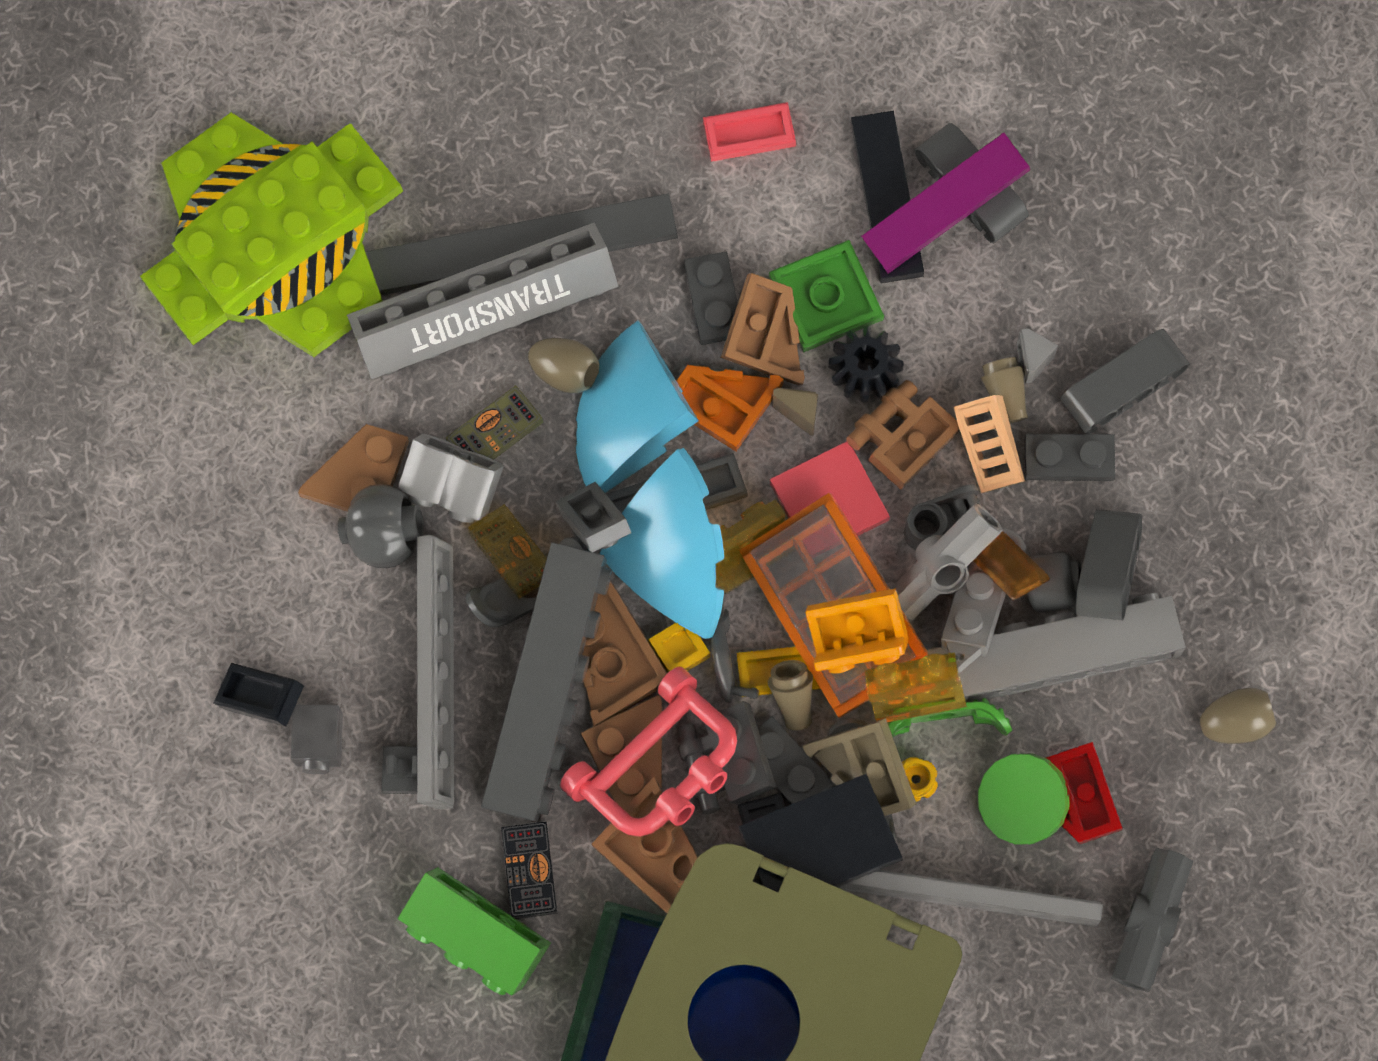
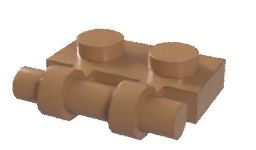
M905 380L897 388H890L886 395L882 397V403L871 414L865 413L856 421V429L846 437L848 444L855 450H859L868 441L877 445L878 448L871 454L869 461L900 490L960 431L957 420L930 396L917 407L910 399L918 390L909 380ZM894 415L901 417L904 422L893 433L884 427Z

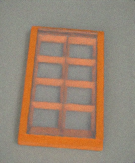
M827 493L739 550L838 718H842L932 661L902 611L909 640L905 653L900 655L898 660L884 665H875L873 661L855 664V667L849 671L835 674L830 673L828 669L815 671L813 661L816 651L805 613L807 606L889 590V587L831 493Z

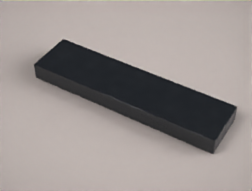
M894 111L851 117L852 133L870 229L911 200ZM920 251L889 274L876 258L881 284L924 277V267Z

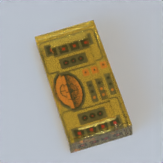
M505 504L468 527L469 535L518 599L540 586L547 558Z

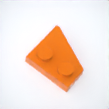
M687 365L676 380L683 391L681 393L699 420L694 425L736 452L772 402L774 389L781 388L784 384V379L778 375H770V378L743 375V371L728 369L713 371L709 367Z

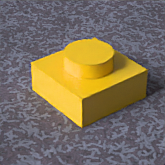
M674 623L648 639L667 672L677 667H683L686 671H689L711 657V653L701 637L678 623Z

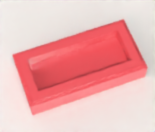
M788 102L703 117L711 162L796 147Z

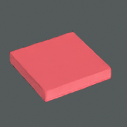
M847 441L770 479V485L788 518L827 493H831L857 536L890 520V516L858 456ZM830 523L802 540L812 559L842 544Z

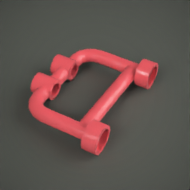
M677 667L664 676L658 687V694L669 705L599 773L587 762H578L571 766L563 775L560 787L576 802L586 799L618 830L630 836L641 837L652 834L669 820L675 826H681L693 815L695 806L689 800L701 788L708 794H713L725 784L727 773L722 768L735 753L737 746L736 730L723 714L695 691L697 680L683 667ZM689 710L692 711L718 735V746L709 756L699 757L691 765L689 775L676 788L671 787L665 790L657 799L656 807L648 815L642 818L630 816L606 791Z

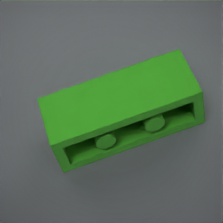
M439 867L424 874L398 917V920L408 926L406 931L413 938L425 944L434 943L446 951L444 957L449 962L461 969H468L470 967L483 976L482 982L485 986L501 995L508 993L512 996L523 989L551 942Z

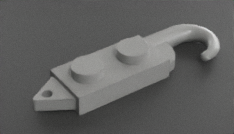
M1003 528V531L967 566L969 572L968 579L964 586L955 593L941 637L942 649L948 651L956 674L963 671L979 656L987 657L1008 588L1006 570L997 563L988 561L987 557L990 548L998 542L1011 543L1016 548L1018 558L1025 556L1026 546L1023 538L1012 530Z

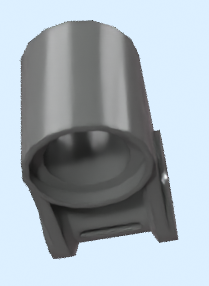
M977 484L959 487L943 496L914 506L909 512L903 532L907 544L916 551L919 544L926 538L933 535H944L976 503L980 505L977 498L979 494ZM918 520H928L934 524L937 532L932 535H923L916 530L914 523Z

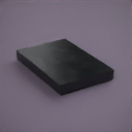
M867 774L738 826L747 849L835 887H840L903 860ZM758 867L757 873L762 885L779 892L784 877Z

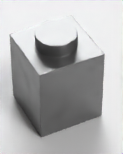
M339 705L295 706L292 713L291 760L295 766L302 767V772L307 774H327L330 772V767H341L343 713Z

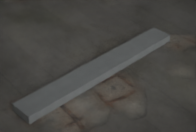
M668 193L366 251L380 294L386 295L423 287L591 223L596 224L608 252L678 239Z

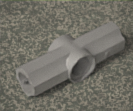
M979 504L973 505L944 535H933L922 541L915 552L917 562L891 588H896L901 609L910 623L939 594H950L963 587L969 576L967 566L1003 531L1000 523Z

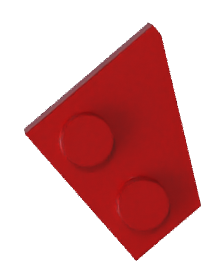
M1093 742L1045 758L1050 760L1062 772L1066 781L1065 785L1067 795H1069L1070 807L1062 827L1079 844L1123 830Z

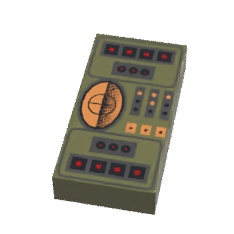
M515 385L448 435L446 441L464 450L472 451L494 460L544 422L541 415Z

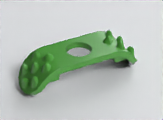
M983 698L982 702L974 699L973 702L910 710L903 708L902 711L898 708L894 718L890 716L887 722L892 737L908 733L911 723L968 716L973 717L975 724L993 725L1005 736L1012 732L1010 721L1007 717L1005 718L1003 709L999 708L997 710L995 705H990L986 698Z

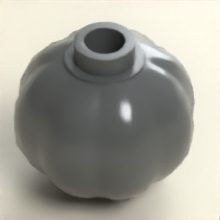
M385 484L371 485L360 490L351 500L346 517L339 518L338 534L341 543L349 544L355 556L367 565L375 568H392L405 562L414 552L417 537L424 536L423 515L418 504L412 505L409 497L401 490Z

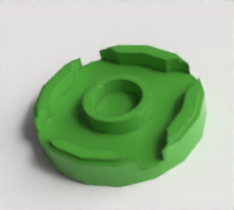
M1033 753L1011 754L996 761L983 775L978 789V809L985 825L998 838L1012 844H1035L1051 837L1065 821L1070 807L1069 795H1067L1065 785L1066 781L1062 772L1048 759Z

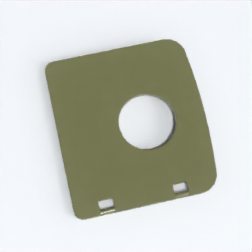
M730 843L715 845L696 859L677 893L638 974L605 1061H703L694 1049L689 1036L688 1011L690 1003L699 986L708 977L724 968L737 965H750L765 969L779 977L792 992L799 1010L800 1028L796 1044L785 1061H920L961 963V946L951 936L898 915L891 910L764 857V855L743 846ZM758 867L784 877L779 892L753 882ZM892 925L918 935L912 950L886 939Z

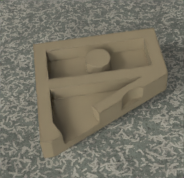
M886 718L813 740L803 745L804 752L810 758L815 756L833 774L830 779L836 785L867 774L884 816L910 809L916 805Z

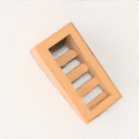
M992 395L954 406L958 426L981 493L1025 482L1003 396ZM986 412L991 413L992 420L978 424L974 423L973 416ZM996 429L998 437L979 442L977 434ZM1002 446L1004 454L984 459L982 451ZM1005 463L1008 464L1009 472L991 477L988 476L987 468Z

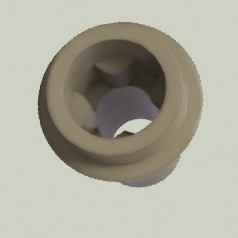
M1004 358L983 365L984 376L981 377V380L989 396H1003L1009 422L1014 423L1027 419L1023 366H1018L1017 358Z
M798 660L778 663L771 669V677L768 680V686L784 717L786 728L795 731L805 729L812 723L813 675L806 665Z

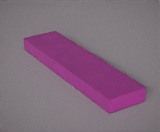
M1002 133L861 237L889 274L1031 170L1030 166L1006 134Z

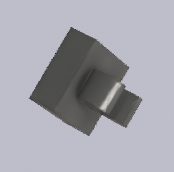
M383 746V794H417V747Z

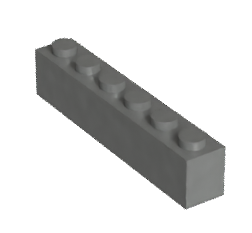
M551 542L481 805L486 810L536 823L539 821L540 814H549L555 789L548 787L552 769L560 771L566 751V744L560 743L564 725L572 726L577 710L578 701L571 699L575 682L583 683L589 664V656L583 655L587 638L595 639L601 613L594 611L599 594H607L611 581L612 569L606 568L607 560L604 555Z

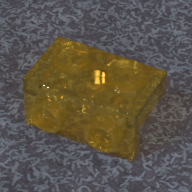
M776 499L766 505L763 501L753 504L740 515L742 520L729 528L725 525H720L724 559L716 564V585L724 590V594H728L754 578L739 550L785 521V512ZM795 546L766 563L768 568L797 551Z
M955 652L942 655L929 654L921 659L897 664L884 663L876 668L865 670L867 696L872 704L876 721L886 718L888 723L967 707Z

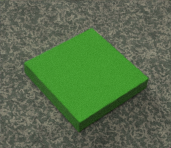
M850 240L769 272V277L772 281L789 286L793 290L795 304L793 319L798 326L799 344L803 353L846 336V332L849 330L856 332L866 326L884 320V314Z

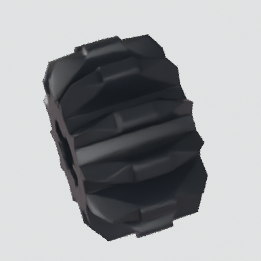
M869 326L864 327L861 338L852 330L847 331V343L836 341L833 345V351L837 356L829 358L828 368L837 371L832 376L833 385L840 386L846 384L844 389V396L846 398L853 396L856 390L861 391L860 399L863 403L868 402L869 394L872 390L879 399H882L886 395L885 386L896 388L899 384V378L895 373L903 371L904 361L895 358L900 353V346L898 344L886 345L888 340V333L886 331L879 333L876 339L872 338V331ZM865 358L873 360V369H871L870 365H868L867 370L858 368L859 359H861L862 363L865 362Z

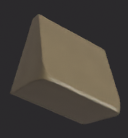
M774 389L773 408L809 435L814 436L818 394L816 392L794 389Z

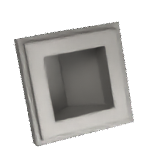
M1028 328L1021 329L1016 344L1020 366H1023L1025 383H1032L1055 358L1058 347L1057 344Z

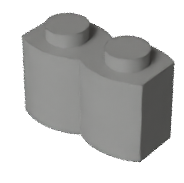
M421 434L413 439L398 489L407 493L409 500L415 504L425 507H431L433 503L439 504L449 510L448 515L453 519L472 523L474 519L481 520L489 513L504 465L484 455L464 450L446 440Z

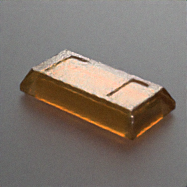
M1004 531L973 560L1013 601L1050 580V577Z

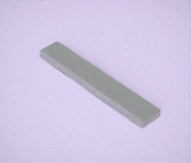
M426 535L417 537V803L435 809H451L454 806L453 546L435 536Z
M878 870L837 887L842 890L1095 927L1101 921L1103 904L1097 901Z

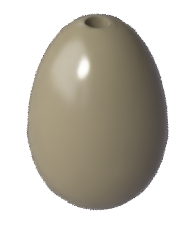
M546 338L533 344L528 352V361L535 374L546 384L562 392L581 393L592 387L599 373V361L595 353L579 341L566 338Z
M1242 688L1229 692L1212 702L1203 711L1200 717V726L1204 736L1210 740L1225 744H1242L1254 742L1268 735L1276 726V720L1266 691L1258 688Z

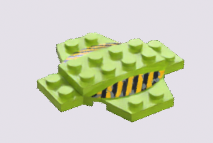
M230 112L161 162L180 219L175 241L171 243L175 251L140 275V277L192 345H195L227 320L245 323V319H257L267 325L269 330L312 357H315L352 330L347 317L348 314L383 301L362 241L365 232L368 233L369 216L401 194L403 189L401 184L351 123L318 147L313 141L307 145L282 144Z

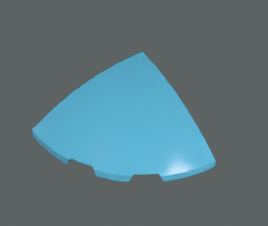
M638 320L623 331L598 360L599 373L592 387L583 391L576 417V454L584 484L588 486L596 482L604 493L667 451L664 444L699 421L681 393L683 392Z
M682 448L677 449L652 474L622 512L628 522L631 534L619 539L615 545L601 549L599 554L604 555L607 565L652 607L682 627L704 639L713 638L717 628L724 598V590L716 588V564L724 559L723 540L720 526L709 522L703 503V498L709 495L705 481L692 458Z

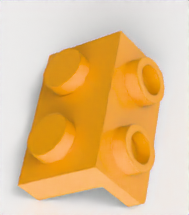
M896 588L808 605L805 613L816 651L813 661L815 671L828 669L830 673H842L854 668L855 664L873 661L875 665H884L898 660L900 655L905 653L909 637Z

